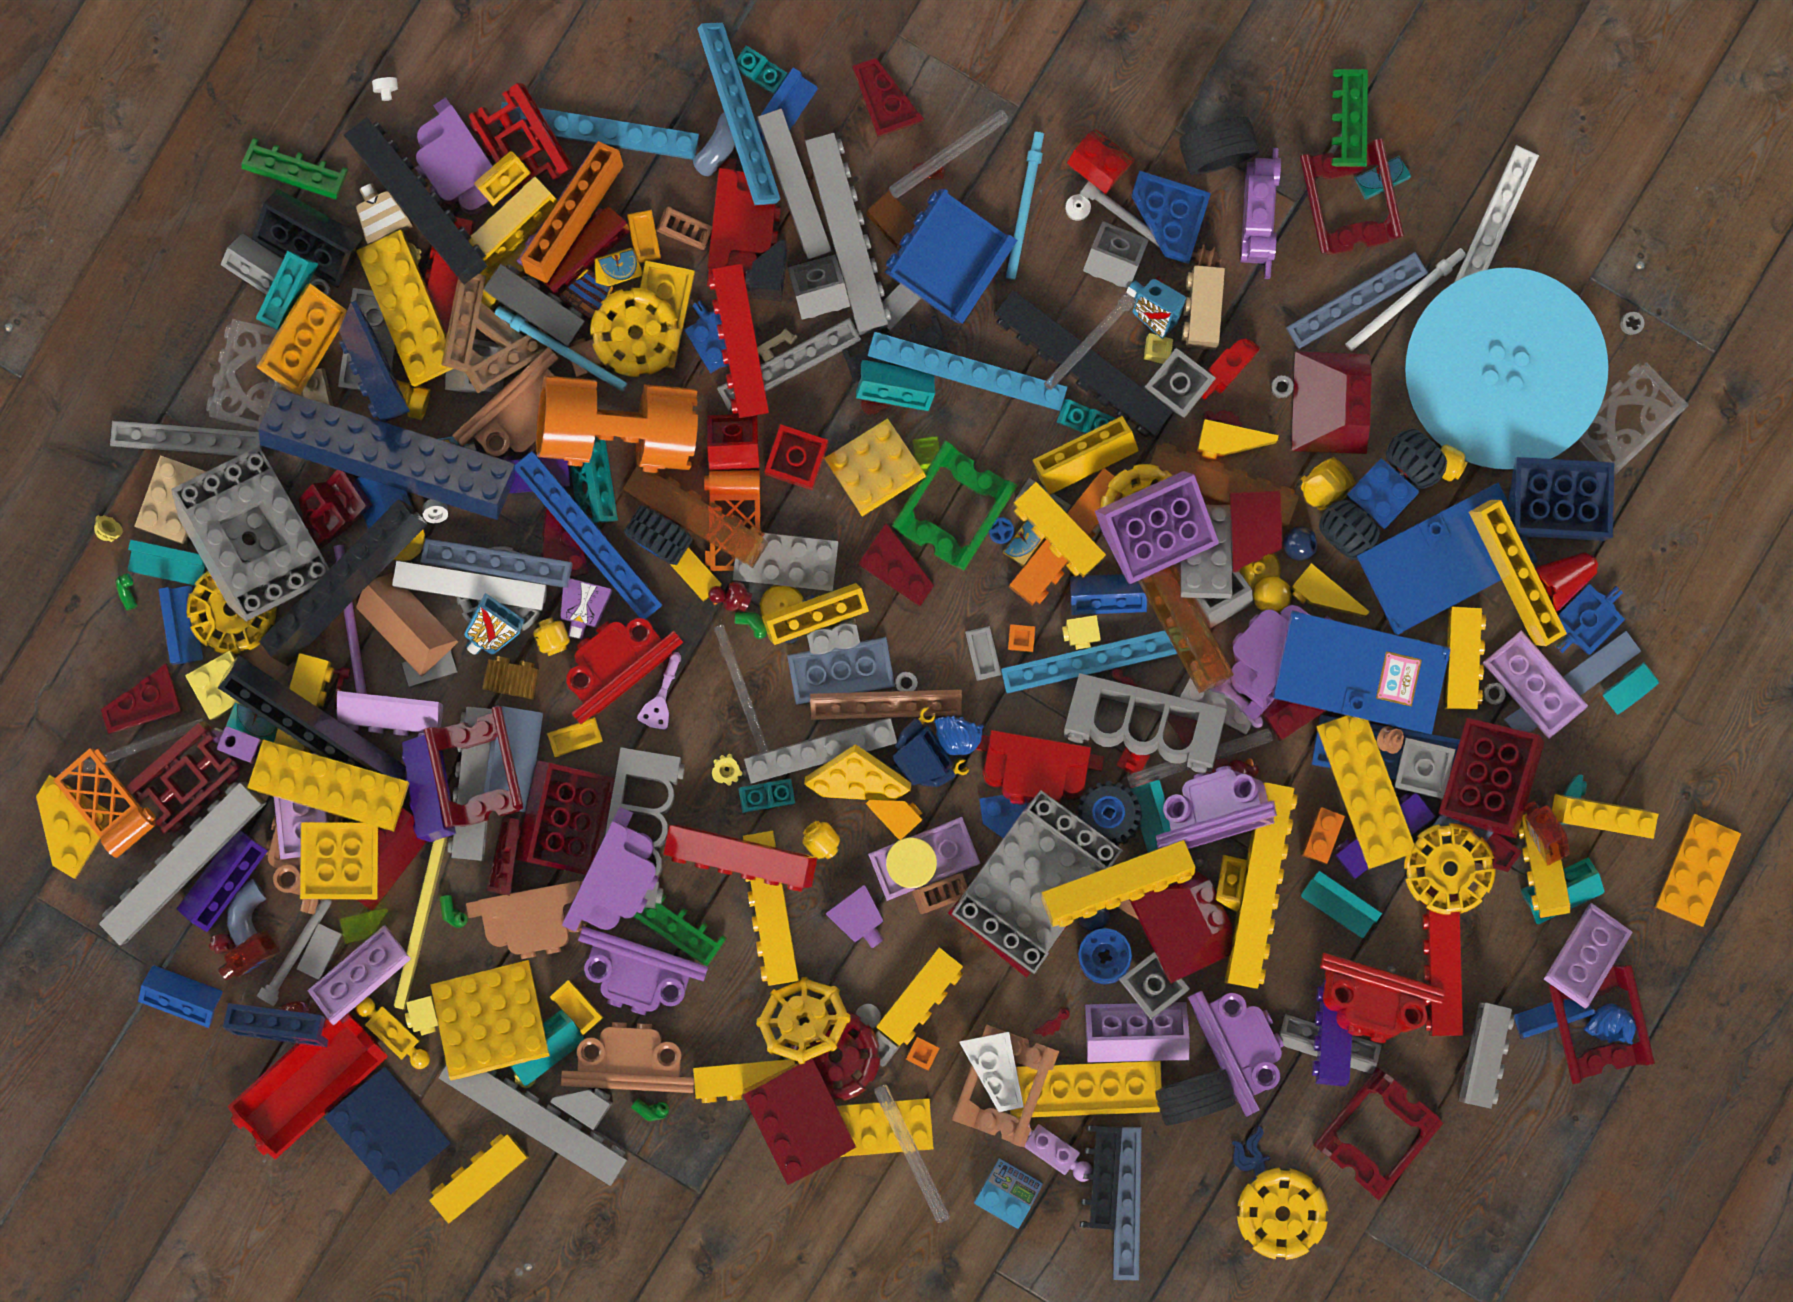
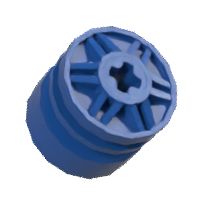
M1107 928L1098 929L1088 934L1082 941L1078 953L1080 968L1085 976L1095 983L1104 985L1119 981L1128 972L1132 960L1130 944L1126 938L1116 930ZM1110 952L1111 962L1106 961L1105 964H1102L1101 958L1098 956L1099 953Z

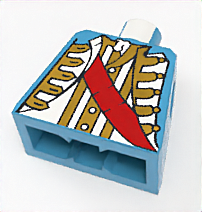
M1152 279L1145 287L1135 280L1126 291V293L1136 299L1133 309L1134 315L1160 338L1163 339L1177 325L1186 301L1184 295L1156 279Z
M485 593L464 633L465 637L469 639L466 644L467 650L475 655L481 649H484L489 654H495L518 636L524 619Z

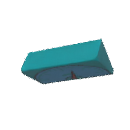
M1399 156L1388 161L1393 187L1411 178L1409 170ZM1379 166L1354 177L1365 200L1384 191Z
M235 702L226 726L274 743L276 726L244 705Z

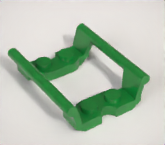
M944 441L925 472L926 477L919 481L892 524V527L921 547L927 543L932 544L935 548V556L955 568L965 571L1017 485L1010 480H1004L988 469L985 472H977L974 469V460L957 451L951 443ZM940 467H946L951 471L954 479L982 496L990 495L996 500L970 544L963 548L957 545V541L952 535L926 520L918 521L915 519L913 510Z

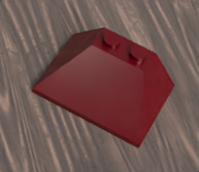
M1294 352L1291 451L1367 454L1372 383L1370 354Z
M1195 870L1192 878L1184 883L1176 881L1168 884V887L1162 891H1149L1144 893L1145 895L1135 901L1129 899L1170 984L1231 955L1232 924L1222 904L1216 900L1217 894L1210 880L1197 870Z

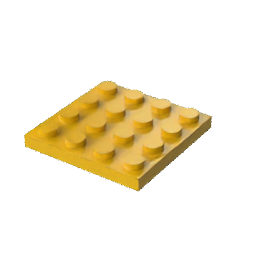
M529 960L430 984L448 1075L451 1081L550 1056Z

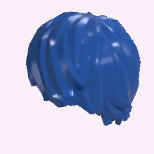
M955 716L934 719L937 729L935 734L946 753L950 755H966L973 752L980 744L983 724L976 726L975 723L965 721L963 717L958 719Z
M1606 1004L1600 1007L1595 1012L1596 1014L1590 1017L1591 1020L1587 1026L1584 1027L1587 1033L1598 1039L1600 1038L1601 1041L1608 1040V1043L1613 1041L1624 1043L1626 1041L1633 1044L1632 1039L1636 1031L1635 1020L1632 1014L1616 1004Z

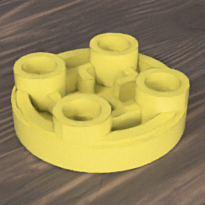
M904 838L896 842L889 850L886 867L888 874L898 885L905 888H918L928 883L933 877L937 867V859L934 850L927 842L918 838Z

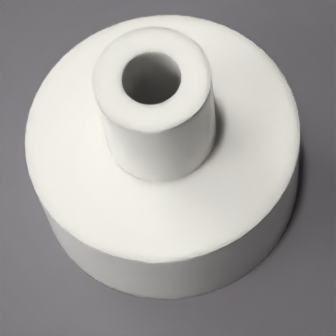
M385 77L373 80V92L381 93L382 101L392 100L391 92L398 89L397 78Z
M1080 194L1073 195L1066 203V213L1072 220L1081 221L1090 213V201Z
M432 499L423 504V518L427 522L440 523L448 517L447 504Z

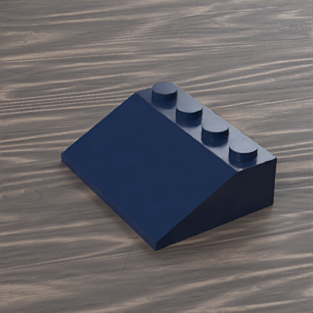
M356 300L351 302L339 329L342 336L339 344L344 354L349 353L352 360L348 362L354 376L359 374L361 378L358 386L363 396L368 395L371 403L368 404V408L373 418L378 417L381 422L386 423L410 412L372 326Z
M1515 458L1507 513L1519 537L1605 541L1613 538V462Z
M386 1067L382 1068L324 1117L390 1195L396 1192L451 1144Z

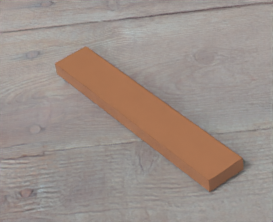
M962 690L810 694L811 720L920 717V711L925 707H929V709L923 713V717L933 716L934 714L935 716H962Z

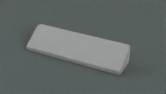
M1285 1014L1279 1032L1284 1046L1317 1057V1051L1313 1050L1314 1037L1318 1036L1319 1026ZM1352 1035L1350 1068L1373 1074L1378 1063L1382 1045Z

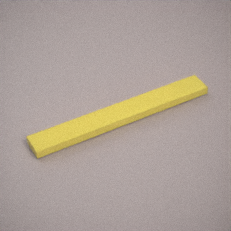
M448 837L433 842L407 949V954L411 960L403 966L394 1003L395 1008L406 1009L407 1007L406 1002L409 999Z

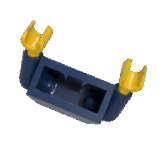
M925 707L920 711V718H915L902 730L895 745L897 751L893 755V760L896 764L889 768L902 777L905 776L911 782V785L920 784L922 786L939 787L955 778L957 773L960 775L967 774L969 767L958 770L959 764L966 760L964 758H957L953 763L929 726H923L925 722L929 723L935 719V714L928 720L924 719L923 713L929 709V707Z

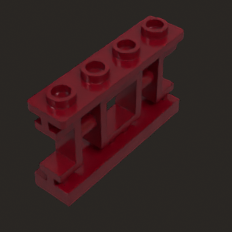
M206 721L196 724L125 787L130 795L136 796V800L139 803L150 796L161 809L164 815L155 823L161 826V831L164 834L171 831L174 834L185 825L183 820L189 815L194 817L204 808L202 804L207 799L212 801L222 793L220 788L226 783L230 785L241 776L238 772L244 768L241 763L238 764L234 756L222 762L208 744L217 736L210 731L212 728ZM204 737L197 746L205 756L198 763L190 754L185 755L182 759L179 758ZM185 764L190 767L201 781L186 795L171 778ZM213 764L219 772L224 771L228 767L230 768L207 790L205 789L212 782L204 771L208 766ZM164 770H167L160 777L168 787L165 792L160 795L153 786L143 791ZM174 796L182 805L187 804L190 800L193 801L170 822L168 821L175 812L167 802Z

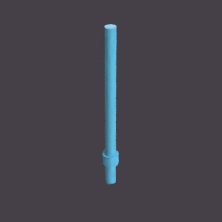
M1034 132L1031 151H1028L1027 155L1028 167L1014 238L1018 241L1011 250L1006 279L1010 280L1016 279L1038 164H1041L1043 153H1041L1044 133Z
M500 306L496 309L494 314L509 323L510 327L517 332L522 331L618 390L623 392L626 388V382L526 322L527 319L518 314L515 316Z

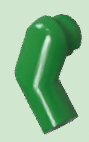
M128 573L122 576L119 575L115 580L119 597L126 611L138 606L129 586L133 585L134 581Z
M750 612L735 613V624L749 625L754 631V637L757 639L766 637V628L759 614Z
M452 895L439 897L443 920L456 928H462L466 925L468 917L465 913L453 908Z
M638 1098L631 1106L634 1111L647 1121L661 1120L669 1114V1105L665 1102L648 1106Z

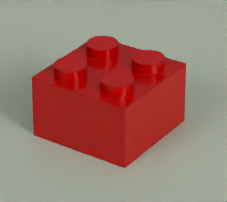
M780 424L764 471L765 475L813 491L829 444L828 440Z

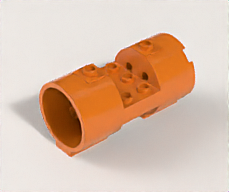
M544 375L537 413V457L563 459L568 461L567 465L583 466V462L590 461L595 437H598L600 440L613 441L614 436L623 439L624 442L636 443V464L639 467H643L642 471L658 473V469L665 468L689 470L691 468V462H688V457L694 456L698 415L696 411H693V406H697V390L644 384L638 412L597 409V381Z

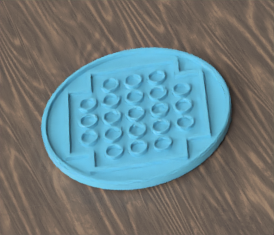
M1494 268L1479 271L1454 282L1427 306L1412 332L1406 355L1405 372L1407 389L1413 409L1426 431L1441 446L1448 444L1463 452L1467 462L1494 469H1514L1516 457L1551 459L1572 446L1585 433L1601 407L1607 387L1609 366L1607 348L1601 328L1588 306L1577 294L1559 281L1539 272L1521 268Z

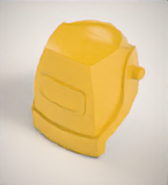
M1335 457L1320 463L1307 477L1304 475L1301 478L1303 482L1301 490L1303 491L1306 503L1316 507L1318 510H1325L1333 503L1344 500L1356 485L1348 468Z

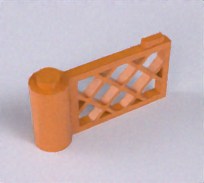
M709 470V475H704V490L709 491L710 551H705V566H710V571H734V566L730 565L735 561V555L725 545L735 535L738 537V530H741L747 522L755 531L760 532V470ZM725 500L733 508L721 518L715 512V501ZM729 500H740V501H739L736 505H734V504H733L731 501H729ZM744 500H755V511L747 518L737 507ZM734 510L745 519L736 531L725 521ZM754 515H755V525L750 521V519H751ZM715 516L720 520V522L716 526ZM722 523L733 532L724 543L715 536V530ZM715 541L721 545L716 551ZM724 548L733 559L726 566H716V554Z
M90 748L53 781L100 837L101 843L108 853L118 858L155 826L154 820L156 817L149 808L139 806L105 764L108 759L100 749L94 750ZM88 757H91L96 763L95 773L83 772L84 761ZM69 774L78 775L77 789L68 788L62 780ZM83 776L95 777L94 791L82 790ZM100 778H108L111 781V793L99 792ZM82 793L94 795L93 809L84 808L81 804ZM99 795L111 796L110 811L98 809ZM116 797L124 798L130 807L124 812L115 811ZM97 813L110 814L109 825L103 830L97 824Z

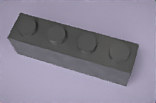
M500 264L484 287V291L568 347L584 324V320L581 319L583 315L571 306L568 310L560 305L562 300L549 292L548 295H545L539 290L541 286L532 279L523 280L518 276L520 271L510 264H507L506 267Z

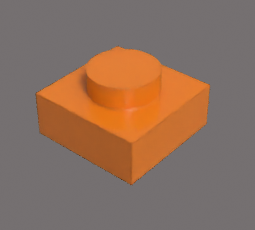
M1010 624L1008 650L1033 652L1035 626Z
M917 1037L906 1060L929 1071L940 1048Z

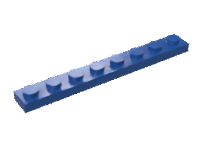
M533 450L515 465V471L640 618L646 620L663 605Z

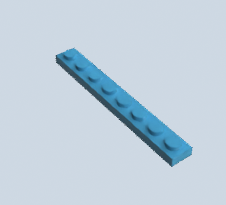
M701 23L697 29L754 204H776L780 200V195L724 24Z
M502 102L501 109L507 106L508 103ZM520 106L508 113L513 124L522 119H527ZM539 108L556 138L593 144L599 141L612 147L692 160L697 153L699 134ZM499 120L498 128L505 129Z
M877 332L873 334L867 355L1061 411L1067 387Z
M1194 623L1002 668L1001 673L1006 694L1077 678L1079 673L1085 675L1200 649L1203 646L1198 625Z

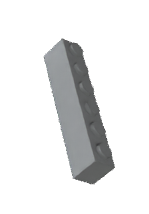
M466 707V712L461 714V722H466L470 727H473L478 717L491 714L492 709ZM491 742L468 749L458 748V752H462L461 762L456 764L455 777H459V787H454L453 802L465 805L474 796L484 794ZM488 821L464 827L455 826L456 834H454L453 838L449 837L448 852L452 853L451 858L484 861Z
M886 718L748 756L743 759L750 783H755L827 763L855 744L867 752L895 744L897 740L891 719Z

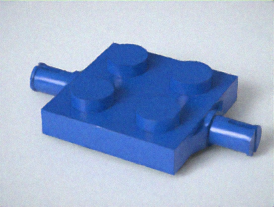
M700 300L698 305L696 303L692 305L700 318L695 324L684 331L711 374L721 367L729 366V364L723 363L721 350L726 348L724 339L719 340L717 325L721 324L720 315H715L714 311L708 313L702 300Z
M1588 584L1558 614L1567 634L1555 647L1559 649L1566 643L1559 650L1561 653H1564L1574 643L1590 655L1625 620L1616 611L1613 604L1623 594L1622 590L1615 586L1605 596L1598 593Z

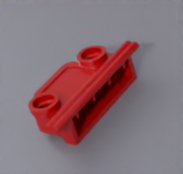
M727 158L721 165V168H719L708 259V275L712 274L711 269L742 264L744 277H746L747 268L752 269V263L758 258L757 256L760 257L777 243L778 232L774 231V223L780 220L781 207H777L776 204H754L744 172L735 171L737 159Z
M636 618L630 621L627 627L620 622L610 624L607 621L596 630L598 634L591 640L589 637L582 640L576 646L578 650L575 653V661L579 666L573 667L566 677L567 686L583 703L572 712L576 720L582 725L591 716L595 717L672 654V651L683 643L675 631L661 639L647 620Z
M991 730L990 736L982 735L981 742L975 749L987 752L986 763L982 773L984 781L992 787L1002 786L1003 796L1010 799L1011 803L1017 805H1024L1025 802L1030 803L1040 790L1058 803H1060L1062 797L1067 800L1078 799L1085 789L1087 769L1102 771L1104 756L1090 754L1091 747Z
M1323 953L1320 968L1326 969L1323 1002L1328 1009L1337 1011L1336 1020L1338 1025L1348 1030V1033L1351 1035H1365L1371 1037V1040L1374 1042L1385 1043L1386 1040L1398 1035L1400 1032L1418 1029L1426 1023V1001L1440 1005L1443 1003L1445 989L1331 954Z

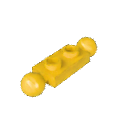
M366 997L355 1007L358 1015L370 1018L365 1026L401 1060L408 1054L410 1056V1063L414 1068L423 1069L428 1066L430 1062L428 1052L415 1048L419 1040L384 1006L376 1011L374 1001Z

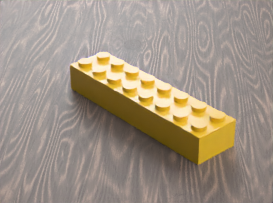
M1265 782L1263 784L1266 789L1268 802L1274 801L1277 816H1274V824L1253 829L1251 833L1242 902L1237 911L1232 938L1231 955H1229L1224 982L1258 989L1259 984L1264 983L1266 969H1262L1263 959H1268L1270 944H1266L1267 936L1272 934L1275 919H1271L1272 909L1275 910L1278 907L1279 894H1275L1277 884H1282L1284 869H1280L1281 860L1287 857L1289 845L1284 844L1285 837L1291 834L1293 819H1289L1290 810L1296 807L1298 794H1293L1294 788Z

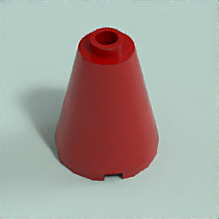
M1584 552L1534 567L1556 612L1597 574L1598 562L1593 555Z

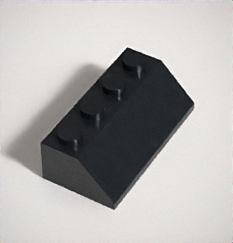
M278 188L264 202L252 236V240L282 257H285L287 251H291L307 260L317 262L318 266L314 275L337 288L341 285L358 255L356 251L360 249L364 239L362 235Z

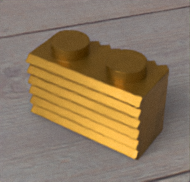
M495 656V660L488 659L483 690L534 700L539 670L534 668V663L520 661L519 665L510 664L509 658Z

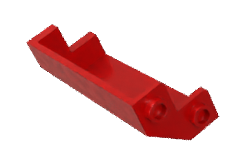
M350 1012L334 1025L325 1017L321 1035L328 1039L327 1047L296 1043L227 1106L233 1115L230 1118L239 1129L244 1127L253 1135L257 1141L254 1144L255 1147L264 1156L268 1153L276 1160L388 1057L379 1043L361 1027V1023Z

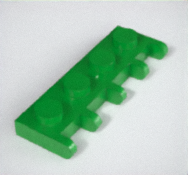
M1368 69L1333 70V77L1343 78V90H1335L1332 93L1333 98L1342 99V114L1332 115V121L1342 122V137L1332 138L1333 145H1342V158H1333L1331 165L1367 166Z
M252 139L242 161V169L337 199L347 176L348 168L343 167L339 173L327 169V161L321 160L320 165L317 166L302 161L303 153L298 152L296 158L279 153L280 146L274 145L273 149L269 150L257 146L259 139Z
M664 894L661 904L656 903V909L644 907L642 913L636 912L635 918L707 967L727 939V937L722 935L716 943L703 934L708 924L704 922L699 930L684 921L682 918L688 911L685 908L680 911L678 916L665 908L662 903L667 896Z

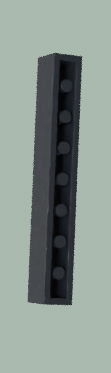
M366 117L345 133V138L463 285H465L488 267L483 260L486 255L477 244L472 246L468 242L471 236L463 226L459 229L455 226L454 223L457 219L449 209L443 211L440 207L443 202L434 191L429 193L425 189L428 183L420 173L416 176L411 170L414 169V166L406 156L402 159L397 154L400 149L392 139L387 141L383 137L386 132L377 121L373 124Z
M1014 290L996 311L994 317L997 319L996 324L1005 331L1011 329L1017 334L1015 338L1025 346L1032 345L1037 349L1035 353L1046 362L1050 359L1057 364L1056 370L1066 377L1069 374L1077 380L1075 384L1085 392L1091 390L1097 395L1095 399L1105 407L1110 405L1116 409L1115 414L1118 417L1123 416L1126 422L1130 420L1137 425L1136 431L1147 438L1150 435L1154 438L1171 416L1172 410Z
M398 499L262 637L259 642L273 659L289 666L299 656V653H302L427 526V523L413 507Z
M238 655L226 670L218 689L316 754L402 780L406 771L404 764Z

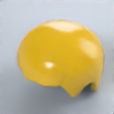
M1268 576L1255 584L1253 600L1260 610H1274L1279 614L1284 608L1290 606L1292 593L1290 586L1283 579Z

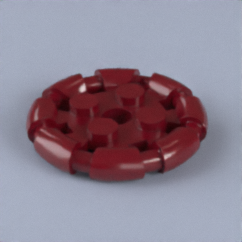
M827 1010L829 1015H836V1012L829 1013ZM849 1011L847 1013L850 1014V1022L846 1024L836 1045L843 1053L842 1060L838 1063L834 1062L831 1059V1050L813 1058L834 1101L843 1098L844 1101L863 1093L866 1090V1085L875 1079L880 1065L881 1057L878 1058V1047L880 1046L873 1029L869 1024L866 1026L861 1021V1017ZM831 1025L825 1035L826 1037H829L832 1032ZM854 1028L859 1032L857 1038L850 1033ZM816 1041L809 1043L810 1046L806 1047V1050L822 1042L816 1043ZM792 1045V1049H799L798 1046ZM868 1048V1058L861 1059L860 1049ZM860 1070L862 1076L857 1080L853 1075ZM842 1080L843 1087L835 1089V1081Z

